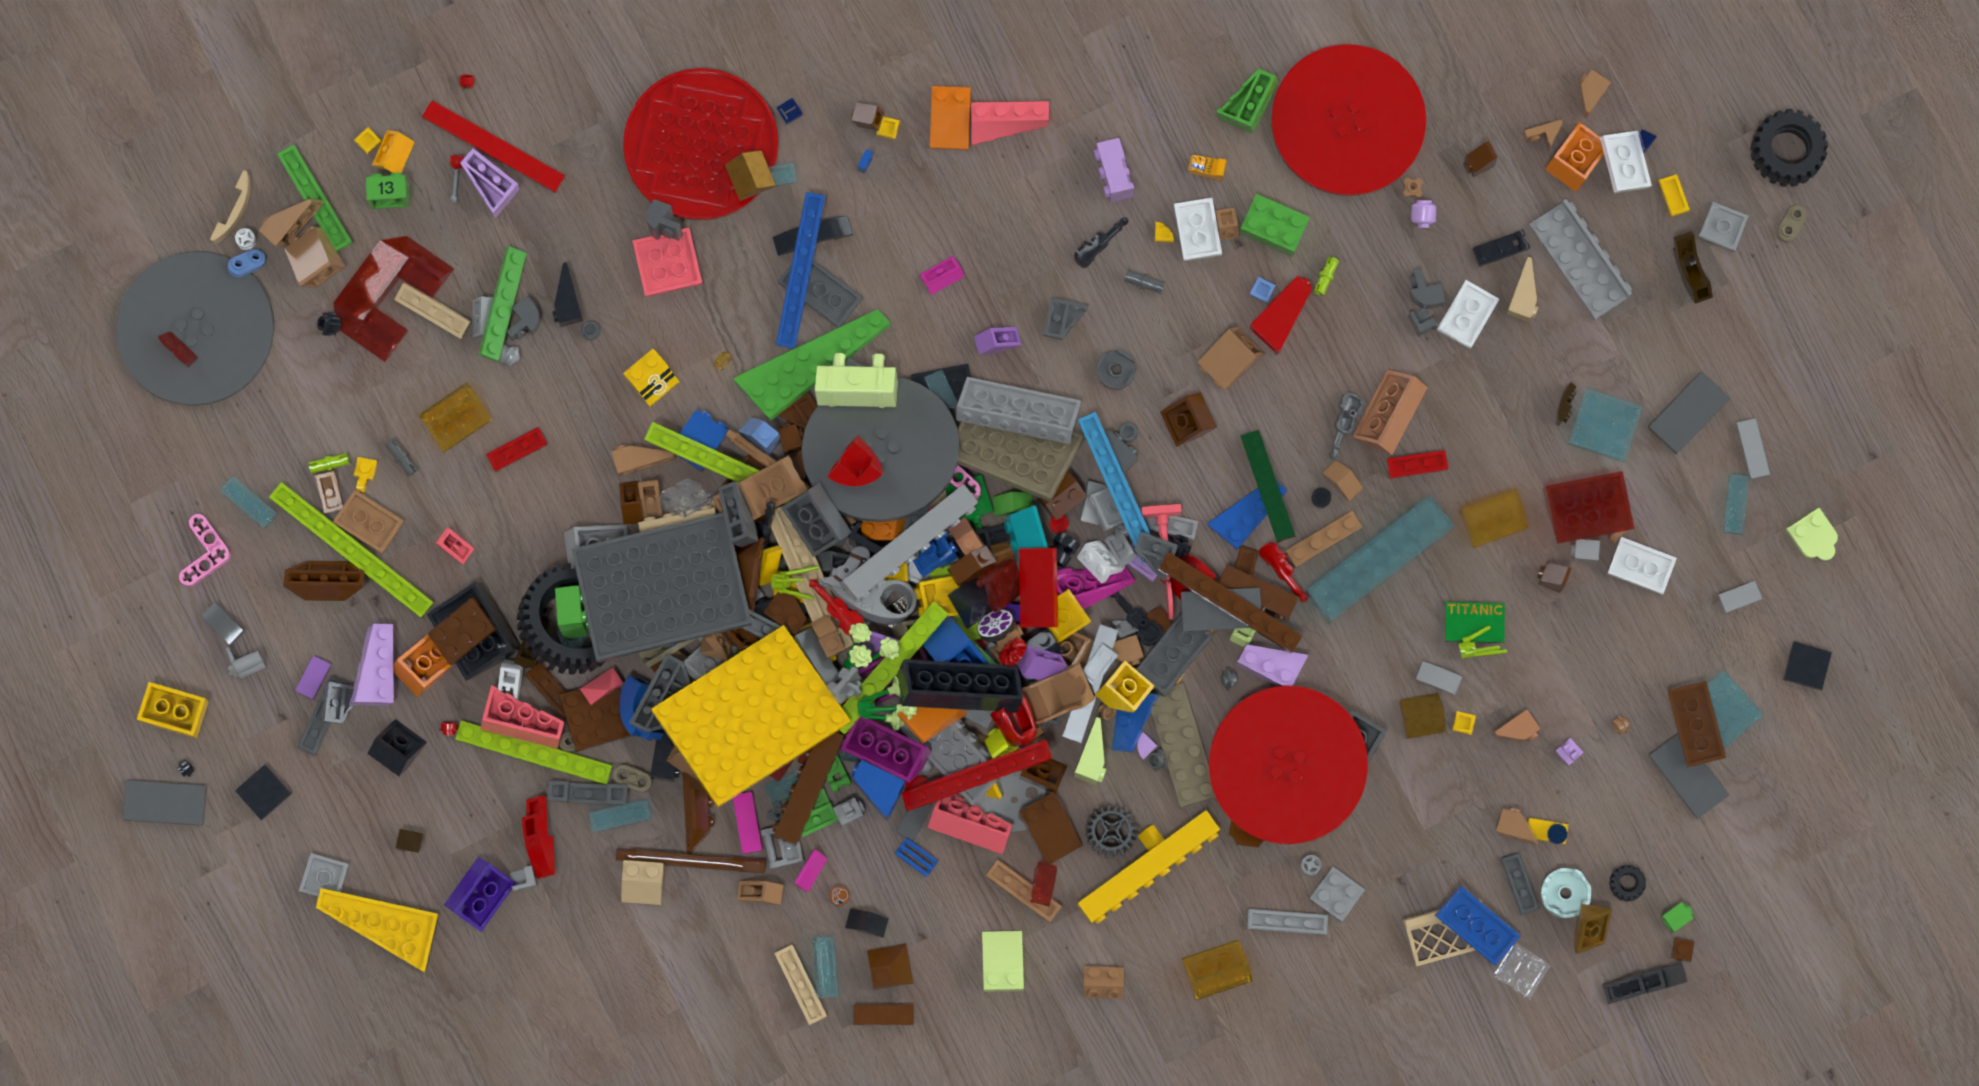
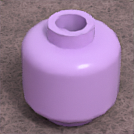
M1416 200V203L1411 206V221L1418 224V228H1429V224L1436 222L1437 207L1432 203V200Z

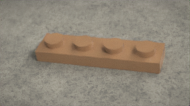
M1351 511L1285 552L1294 567L1297 568L1363 527L1354 512Z
M999 860L995 862L986 874L988 879L1049 923H1051L1062 908L1061 905Z

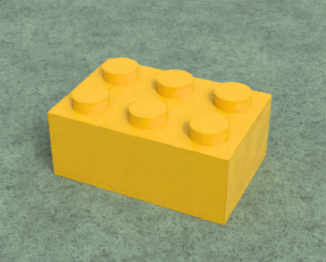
M148 682L136 720L149 726L197 739L209 701L203 697Z

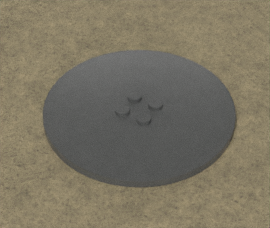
M187 252L172 255L147 268L137 277L126 292L117 318L116 334L119 351L124 364L134 379L148 392L158 398L187 406H200L220 402L244 389L257 376L265 364L272 346L274 334L271 306L261 285L251 273L242 277L230 275L228 272L230 259L206 252Z
M897 377L896 407H829L818 405L806 426L802 442L804 469L811 486L813 487L820 483L839 513L868 522L900 520L928 507L949 485L959 459L960 448L957 427L943 401L921 384ZM856 436H859L877 456L882 466V476L874 482L863 486H845L832 481L827 477L829 471L840 459L842 452Z

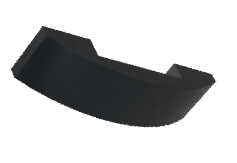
M843 216L822 220L817 243L853 235L848 217ZM799 227L773 237L778 256L794 252Z

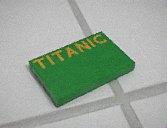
M1445 602V642H1463L1462 638L1468 637L1486 626L1491 628L1470 640V642H1505V603Z

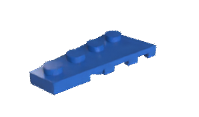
M1277 482L1279 490L1283 497L1287 492V489ZM1257 488L1207 524L1209 528L1236 550L1267 516L1259 489Z

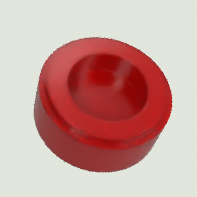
M1064 515L1057 520L1051 517L1049 528L1054 534H1057L1059 531L1065 533L1068 529L1069 522Z

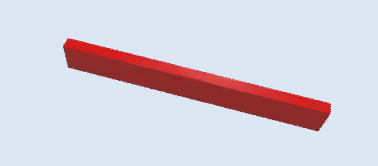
M432 100L422 115V118L554 193L557 192L565 179L564 174Z
M1043 740L901 792L906 811L909 812L1044 763L1053 758L1047 740Z

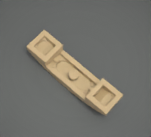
M243 170L235 187L237 192L241 194L226 225L218 222L210 238L214 245H218L235 230L244 216L251 189L250 176L247 171Z

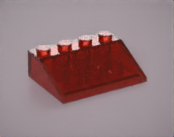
M1623 471L1547 485L1543 488L1546 507L1557 544L1635 529Z

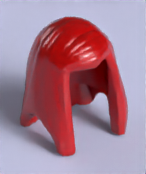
M1023 696L1017 712H1005L1004 708H1002L999 712L994 711L990 714L995 725L1012 744L1023 747L1029 745L1035 739L1037 728L1032 710L1025 696Z

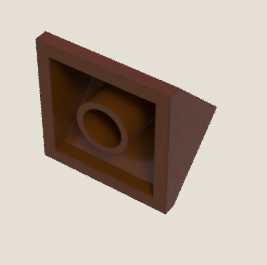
M1049 760L1022 770L1019 779L1056 794L1068 766L1055 760Z

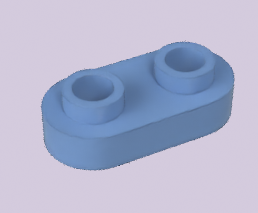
M252 249L235 256L228 263V272L233 277H242L259 270L264 266L265 255L258 249ZM257 256L259 259L255 260L252 257Z

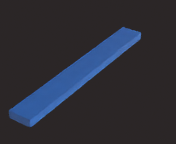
M806 192L776 346L796 348L826 198L824 195Z

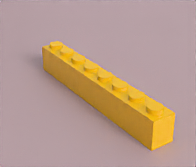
M1207 810L1082 899L1077 903V906L1090 924L1094 922L1099 924L1107 918L1105 914L1110 910L1114 913L1123 906L1121 902L1126 899L1132 900L1138 895L1137 891L1142 887L1147 889L1155 883L1153 879L1157 876L1164 877L1171 871L1169 869L1174 864L1179 866L1186 861L1187 858L1185 856L1190 852L1194 855L1203 848L1202 844L1208 840L1210 843L1219 837L1217 833L1220 831V828Z

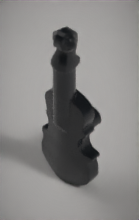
M1121 218L1106 234L1098 232L1091 238L1089 243L1084 241L1074 254L1077 265L1087 268L1094 261L1096 255L1108 246L1109 241L1118 232H1121L1123 226L1128 224V218Z
M771 501L766 503L765 519L760 521L759 533H757V537L765 538L763 550L767 549L768 536L774 515L773 509L775 505Z
M1119 591L1110 595L1111 598H1115L1118 605L1127 613V623L1138 631L1137 638L1145 646H1152L1161 639L1163 631L1156 624V621L1150 622L1142 609H1132L1125 599L1119 595Z

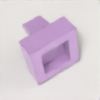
M1571 738L1555 751L1567 766L1584 753Z

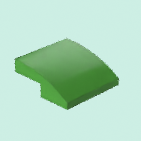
M823 788L802 833V837L838 821ZM791 797L785 799V802L788 803Z

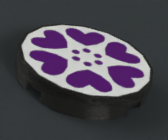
M994 610L986 614L978 622L977 633L986 642L1003 640L1007 637L1006 634L1009 631L1011 633L1016 625L1015 618L1008 610Z

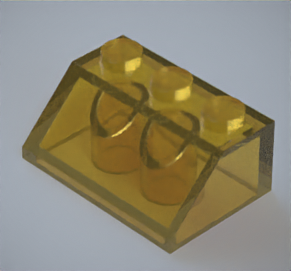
M467 382L418 415L443 453L492 421L490 415Z
M1516 488L1463 507L1459 511L1473 549L1528 529L1524 506Z
M1238 940L1181 958L1196 1000L1253 982L1248 961Z

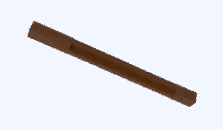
M617 848L616 861L664 863L667 866L765 873L766 860L641 849Z

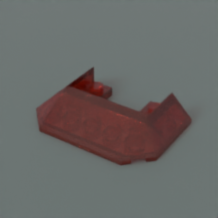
M408 236L379 240L333 302L336 317L340 318L342 322L340 332L383 362H386L408 333V330L378 310V307L399 279L434 298L454 271V268Z

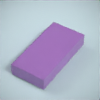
M313 656L295 691L314 700L332 665Z

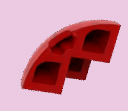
M856 436L842 452L840 459L832 466L827 477L841 485L863 486L877 480L882 476L883 470L874 452L859 436Z

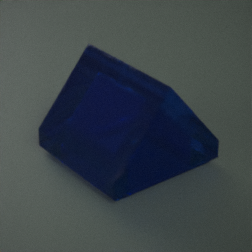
M1640 130L1639 138L1643 153H1646L1657 136L1645 130Z

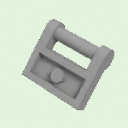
M773 828L760 831L761 837H764L769 859V870L804 862L800 843L798 842L797 847L782 840H779L783 860L777 861L771 836L775 834L772 831Z

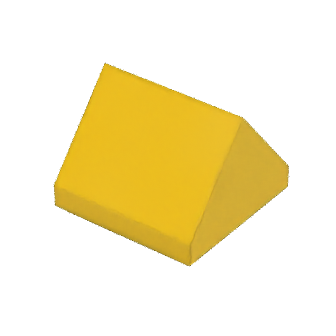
M1154 825L1138 835V838L1148 852L1165 840Z

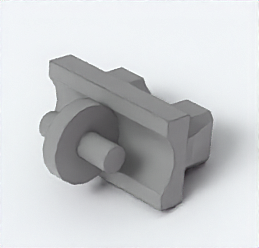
M853 666L851 669L843 667L838 675L841 681L838 684L832 681L827 685L833 697L841 705L847 698L850 699L852 695L856 697L861 695L859 687L862 685V678L859 676L856 667Z

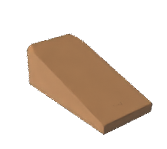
M335 470L315 474L324 513L341 510L343 503Z

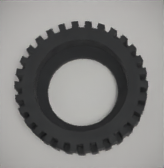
M566 563L561 569L560 565H556L552 571L549 568L545 570L543 575H538L521 599L522 601L518 607L520 611L516 619L520 620L517 624V630H522L519 637L521 641L527 640L523 645L526 650L529 648L533 649L530 654L533 659L538 655L541 658L538 662L543 666L545 661L550 663L547 669L553 671L555 666L559 667L558 673L562 674L566 669H569V675H574L578 669L579 674H584L588 669L591 672L597 666L601 667L606 662L597 663L592 643L581 649L565 647L554 641L542 626L544 607L556 598L555 588L579 586L575 566L571 569V563Z

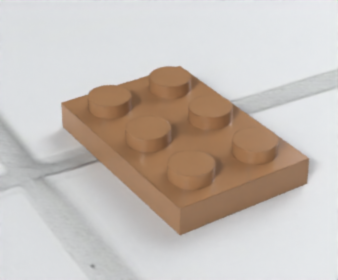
M354 489L333 523L383 554L404 524V520Z

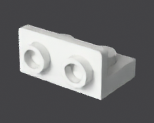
M1100 540L1086 543L1077 556V559L1101 583H1105L1110 575L1120 573L1125 568V566L1121 568L1118 565L1112 552Z

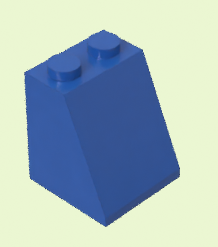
M951 616L943 621L923 644L935 661L989 664Z
M861 760L860 764L856 763L852 770L853 782L883 819L888 821L905 787V780Z

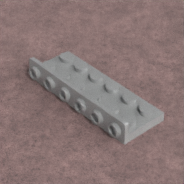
M1564 199L1561 204L1531 222L1529 227L1595 321L1629 299L1632 295V288L1627 281H1623L1618 267L1611 264L1607 251L1600 248L1595 234H1591L1588 231L1586 221L1582 217L1579 218L1575 205L1571 201L1568 202L1567 199Z
M967 377L957 405L956 420L1070 444L1081 407V400Z
M961 720L956 721L925 743H922L906 724L899 727L908 738L928 747L932 751L928 759L944 776L993 759L988 748L977 741V736L968 731ZM997 780L961 793L972 805H976Z

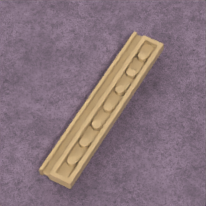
M781 507L774 509L771 530L778 546L782 548V555L789 571L819 566L816 557L811 555ZM821 569L792 575L793 578L803 579V582L795 583L799 593L813 596V600L802 598L811 621L814 622L829 615L845 650L852 647L851 637L846 635L842 628L838 627L840 624L839 620L834 619L827 612V603L816 593L814 588L809 587L811 579H816L819 585L821 579L824 578ZM823 587L824 590L833 598L830 589Z

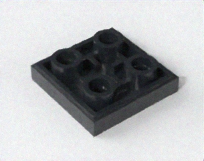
M1793 642L1783 680L1822 691L1832 652Z
M266 765L262 766L235 790L261 821L292 795Z

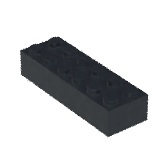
M904 659L897 672L902 706L998 712L1004 708L1005 712H1017L1023 700L1018 666Z

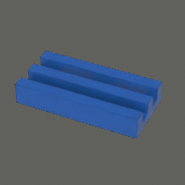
M907 837L895 852V855L926 878L938 863V860ZM907 844L933 863L931 865L905 846ZM902 850H904L918 862L927 867V871L923 870L910 859H908L906 856H904L901 853Z

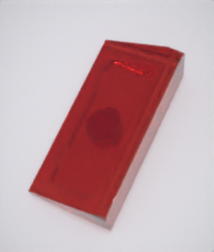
M167 332L158 337L159 341L186 367H190L198 359V356L173 332Z

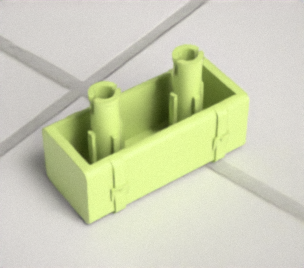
M835 353L833 355V366H817L815 394L819 406L896 407L898 390L896 367H884V355L874 354L872 356V367L845 366L846 355Z

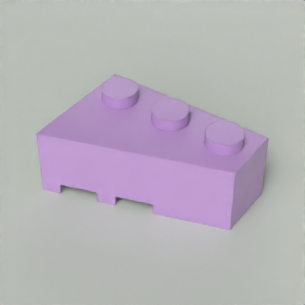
M1116 138L1096 143V149L1093 151L1095 160L1100 161L1101 168H1098L1100 179L1105 180L1106 186H1103L1105 197H1109L1110 203L1132 198L1134 185L1130 181V172L1126 166L1120 139Z
M474 148L461 162L466 175L494 218H496L520 190L518 183Z
M1246 645L1236 666L1276 687L1293 686L1308 655L1294 652L1291 654L1288 651Z

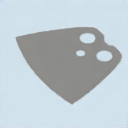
M1022 771L996 781L1002 795V800L998 801L983 796L976 804L981 807L983 813L987 815L992 813L1012 824L1011 832L1027 830L1024 823L1019 820L1018 813L1020 810L1043 798L1046 792L1044 789L1020 780L1019 777ZM1033 786L1037 788L1038 795L1036 798L1030 799L1026 796L1025 792L1028 787ZM1013 796L1017 797V803L1011 802Z

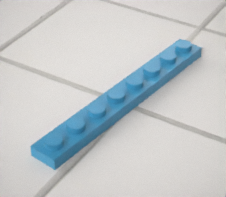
M1096 412L1077 421L1135 548L1140 532L1151 534Z

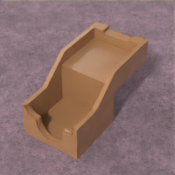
M789 455L737 483L753 520L765 514V509H767L766 503L774 502V508L808 490L792 465L793 462ZM717 494L712 499L719 512L723 513L720 495Z
M1080 663L1068 666L1066 669L1042 680L1021 685L1022 695L1026 697L1030 705L1035 725L1064 713L1083 708L1095 699Z

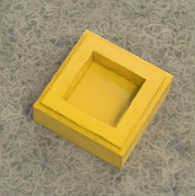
M883 116L876 136L895 140L900 120Z
M369 127L354 139V142L367 155L382 142Z
M1456 711L1452 731L1472 735L1476 715Z

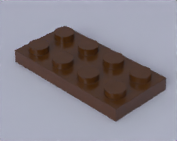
M1704 681L1668 690L1667 693L1687 768L1725 759L1726 754L1707 682Z

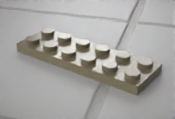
M1184 684L1175 685L1166 697L1157 691L1149 693L1159 695L1150 711L1161 748L1166 757L1168 771L1180 808L1216 798L1210 781L1209 764Z

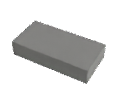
M1755 581L1718 595L1725 614L1762 600Z

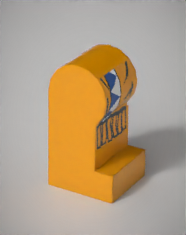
M1191 155L1188 172L1222 181L1226 159Z

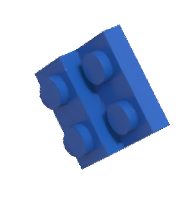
M946 529L944 530L946 532L945 535L938 540L933 538L929 542L931 546L923 552L919 550L918 559L912 560L921 576L925 577L939 566L943 569L959 558L956 554L959 550L953 541H948L947 537L950 535Z

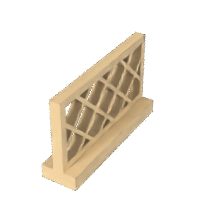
M1439 909L1402 919L1415 966L1475 951V949L1469 947L1468 943L1464 949L1456 948L1454 944L1459 937L1458 935L1455 936L1451 944L1442 940L1446 930L1451 929L1441 923L1442 921L1435 916ZM1437 923L1444 926L1439 937L1429 932L1432 926ZM1421 929L1425 932L1420 943L1413 939L1412 930ZM1428 934L1438 939L1432 950L1423 945ZM1440 941L1450 946L1446 954L1440 955L1435 952ZM1421 946L1431 951L1427 959L1419 961L1417 953Z

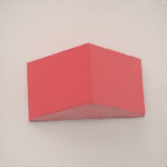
M448 527L436 542L439 549L461 564L465 563L474 550L471 545Z

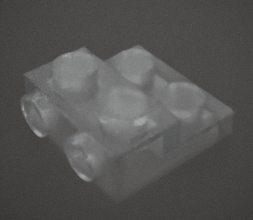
M685 479L679 482L677 486L664 490L659 495L662 510L687 517L714 502L712 499L714 494L702 490L700 482Z

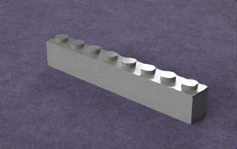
M964 484L961 485L840 582V585L854 602L857 599L864 600L870 595L869 590L872 587L879 588L886 582L884 578L890 574L892 577L901 570L899 566L903 562L909 564L916 558L914 554L918 550L921 552L925 551L931 546L929 542L933 538L936 540L940 539L946 534L944 530L948 526L953 528L960 523L959 517L963 514L968 516L976 510L974 505L978 501Z

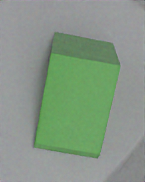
M1009 492L992 497L994 517L1009 516L1033 506L1032 494Z

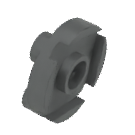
M1115 350L1107 352L1098 361L1097 377L1109 389L1122 390L1130 385L1135 377L1134 361L1124 351ZM1120 366L1119 370L1121 373L1114 375L1111 367Z

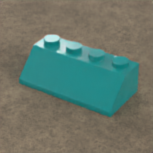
M1036 505L1009 515L1005 519L1006 522H1004L1005 531L1009 533L1011 538L1010 548L1012 552H1015V565L1018 571L1019 548H1048Z

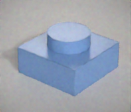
M1258 277L1249 296L1267 304L1276 285Z

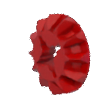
M1016 637L1013 641L1010 640L1007 645H1004V649L1000 651V663L1012 666L1020 661L1026 650L1025 641Z

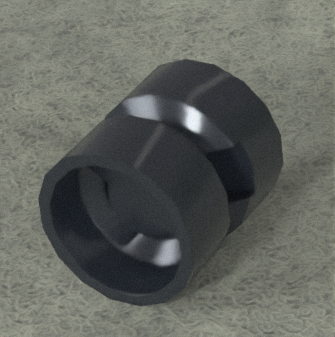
M1059 531L1053 540L1054 545H1050L1049 548L1057 549V565L1066 568L1071 560L1070 555L1075 554L1080 544L1072 537Z

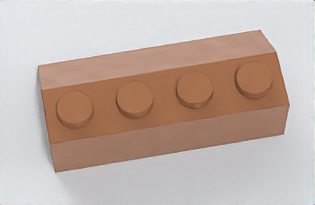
M1387 369L1352 437L1379 452L1393 455L1428 387L1415 376Z

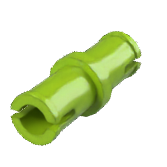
M1330 256L1327 258L1323 270L1318 274L1319 279L1313 289V293L1322 297L1325 295L1329 283L1334 279L1333 274L1339 264L1338 259L1334 257L1331 259Z
M346 452L332 457L328 455L324 459L310 461L308 464L310 465L311 474L350 465V460Z

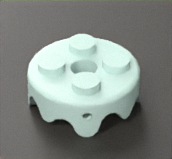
M1560 868L1553 871L1544 880L1541 886V900L1544 907L1552 915L1565 919L1573 918L1579 915L1581 904H1590L1591 886L1581 871ZM1567 888L1570 890L1571 896L1569 899L1561 897V889Z

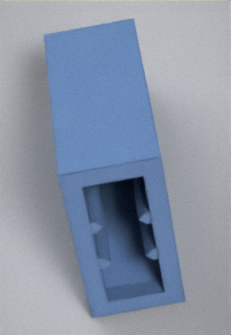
M751 417L738 431L739 434L768 456L781 443L779 433L765 421Z

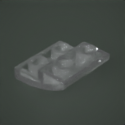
M1515 943L1495 972L1494 977L1508 987H1512L1525 998L1530 999L1551 965Z

